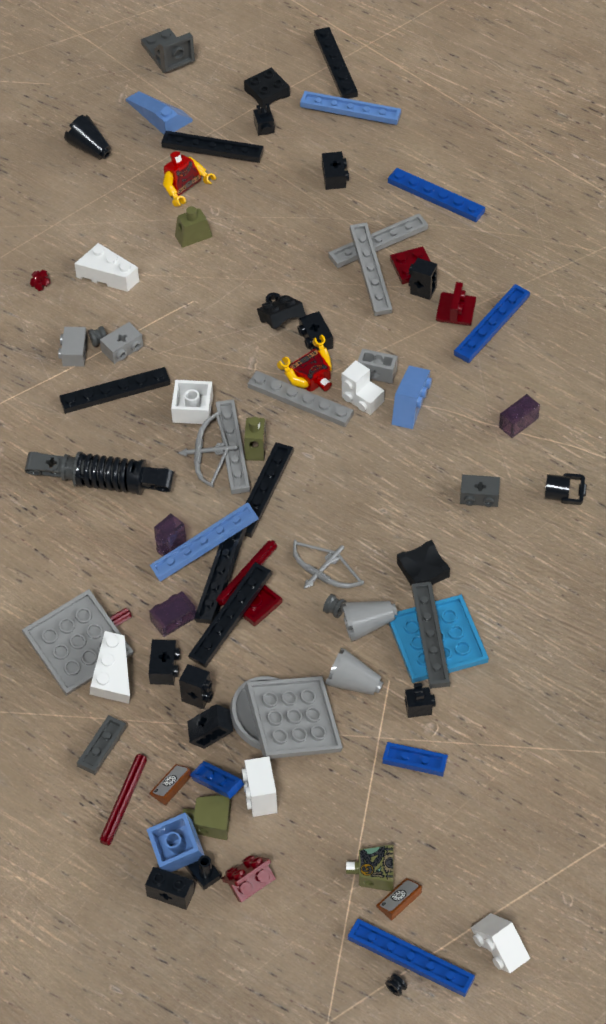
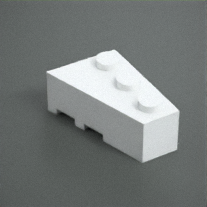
M99 243L75 263L76 277L79 279L84 277L91 279L94 283H106L108 287L127 292L139 282L137 266Z
M108 631L104 632L89 695L129 704L130 689L124 635Z

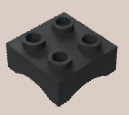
M272 67L244 80L245 92L253 96L261 108H265L267 103L270 105L275 100L290 96V86Z
M288 295L280 296L277 301L266 302L262 304V307L257 308L260 321L262 323L267 322L273 329L280 327L284 321L290 318L306 316L302 302Z
M432 540L425 542L414 550L397 554V564L410 585L423 582H431L433 585L450 577V568L439 555Z

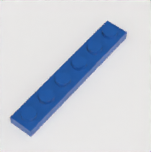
M396 168L388 177L389 184L474 222H477L485 212L484 206L399 168Z
M515 284L454 350V355L470 363L530 297V292Z
M360 919L356 920L348 934L349 941L463 997L466 996L475 979V975Z

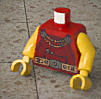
M178 151L170 154L172 161L164 166L163 186L170 197L174 198L172 203L175 207L186 203L185 197L179 195L201 180V175L205 184H212L208 177L216 180V176L212 173L207 174L205 172L206 169L192 157L181 155Z
M323 335L319 336L321 343L317 342L316 337L313 339V345L318 347L319 350L315 348L291 364L290 359L286 356L282 358L285 365L281 361L277 363L279 369L285 370L284 373L293 386L305 388L308 391H314L318 387L323 391L330 389L332 383L329 380L331 379L332 364L327 348L323 346L325 343Z

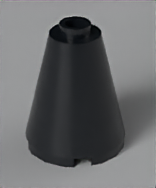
M80 115L69 125L71 129L69 132L66 131L64 135L66 142L99 160L106 159L110 155L111 147L88 115Z

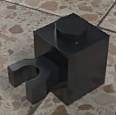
M269 103L266 104L265 108H260V105H256V109L253 110V116L258 136L275 133L274 119Z
M415 683L414 689L405 690V705L408 718L432 715V707L436 706L434 694H430L429 687L422 688V683Z

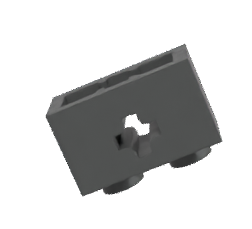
M462 474L460 504L498 507L500 477Z

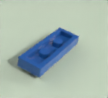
M387 742L382 764L443 777L448 755Z
M205 761L190 774L193 781L229 799L244 786L240 778Z

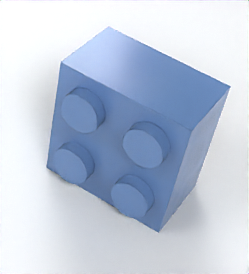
M186 813L146 829L157 862L162 870L168 872L176 871L198 861L201 856L205 855L193 821Z

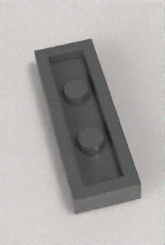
M108 715L77 761V767L95 775L127 728L126 723Z

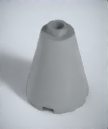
M390 601L341 603L342 612L345 614L344 622L351 642L394 621V616L398 615L395 603L391 604Z
M341 648L325 684L335 688L374 695V692L379 693L383 682L380 681V675L346 649Z

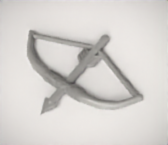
M216 412L203 422L195 441V449L188 450L186 448L178 453L183 456L194 454L195 472L199 480L210 487H214L213 483L228 450H236L238 448L237 445L228 446L219 418V412ZM217 418L224 443H217L215 447L202 448L204 430L213 419ZM215 452L216 455H222L211 482L205 480L201 473L202 453Z
M294 540L293 556L296 562L305 571L313 575L309 580L305 581L304 589L313 586V582L317 578L326 584L347 589L363 585L364 581L357 576L340 555L344 550L343 545L336 551ZM297 545L327 552L328 555L325 556L326 562L319 569L306 564L297 553ZM341 560L358 582H338L331 579L323 571L330 564H336Z

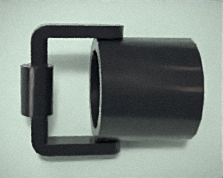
M565 473L563 476L547 474L545 499L561 500V503L581 505L583 497L586 496L587 489L585 476ZM570 479L581 480L578 492L579 499L568 498Z

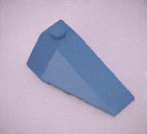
M140 91L126 98V102L162 134H165V131L175 132L193 121L183 110Z

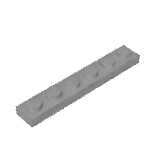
M416 214L370 234L375 252L427 230L428 224L420 214ZM353 242L328 252L330 260L337 268L358 260Z
M368 224L350 225L349 230L374 316L392 313V306Z
M256 371L248 382V388L343 427L347 426L354 415L353 409L259 371Z
M234 399L216 402V409L220 413L219 418L228 446H238L236 450H228L225 456L231 494L250 492Z

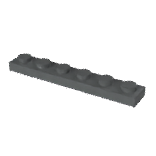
M431 582L412 584L411 589L430 689L449 687L450 679Z

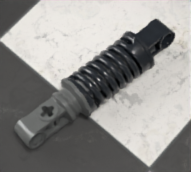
M29 452L24 470L30 475L58 477L62 481L72 480L74 487L87 486L88 488L94 487L95 489L101 488L102 490L108 489L118 492L129 491L137 495H142L144 489L170 492L174 476L172 470L147 467L146 460L144 459L139 461L131 459L128 461L127 458H123L121 461L120 457H116L114 460L113 456L107 459L105 455L100 458L98 454L93 456V454L86 455L83 452H77L76 457L68 454L56 456Z

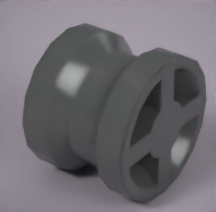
M103 326L98 327L96 330H88L93 347L98 346L100 339L106 336Z
M330 594L325 601L323 612L332 613L335 618H339L343 613L341 603L346 602V600H339L335 595Z

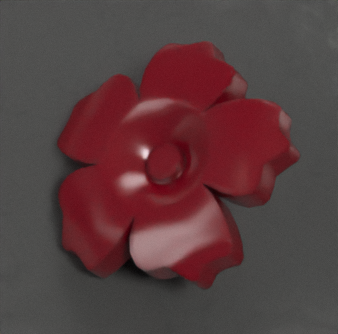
M41 270L32 273L31 287L41 291L44 289L43 286L50 284V279L46 278L48 277L47 271Z

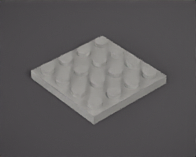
M90 589L22 629L23 635L66 696L92 680L104 632L108 631L121 635ZM125 640L126 657L128 658L133 655V650Z
M322 676L255 681L245 684L263 757L269 756L270 759L341 752L343 747Z

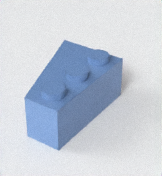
M408 366L395 393L392 425L409 429L414 428L423 399L426 398L427 390L431 387L432 378L429 377L430 370Z

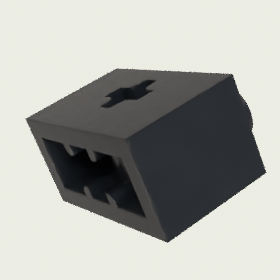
M342 151L322 153V170L326 190L346 188V181H349L348 170L345 171L347 161L346 158H343Z
M417 258L415 263L411 264L409 268L411 277L408 283L410 294L428 300L431 299L437 288V263Z
M319 311L299 318L298 332L300 336L304 337L307 349L310 348L312 351L316 348L319 350L318 347L313 345V339L316 337L317 342L321 343L320 335L325 337L324 348L326 347L327 350L333 349V336Z
M152 639L148 673L150 684L174 685V679L179 675V665H176V660H180V648H177L176 640Z
M187 664L179 679L181 701L204 709L206 704L210 703L213 698L210 672Z
M217 704L187 721L189 743L203 749L233 732L230 710Z
M156 867L152 868L145 884L147 897L187 910L195 892L192 879Z

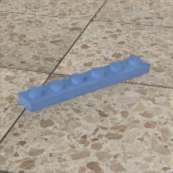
M304 91L300 101V107L394 125H397L401 115L400 108Z
M247 502L150 564L161 582L259 518Z

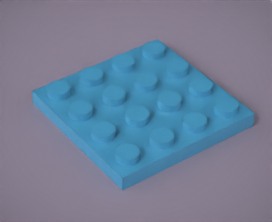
M462 594L435 601L448 673L488 663V655ZM415 607L398 611V615L394 616L395 620L388 624L411 682L415 683L426 680L428 676Z

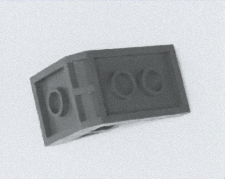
M168 28L141 39L142 46L163 73L195 61L193 36L190 32L176 37L172 30Z

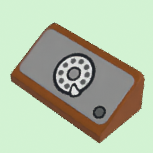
M175 764L149 794L166 806L191 778V769Z
M406 878L379 902L376 907L392 921L422 893V887L418 883Z

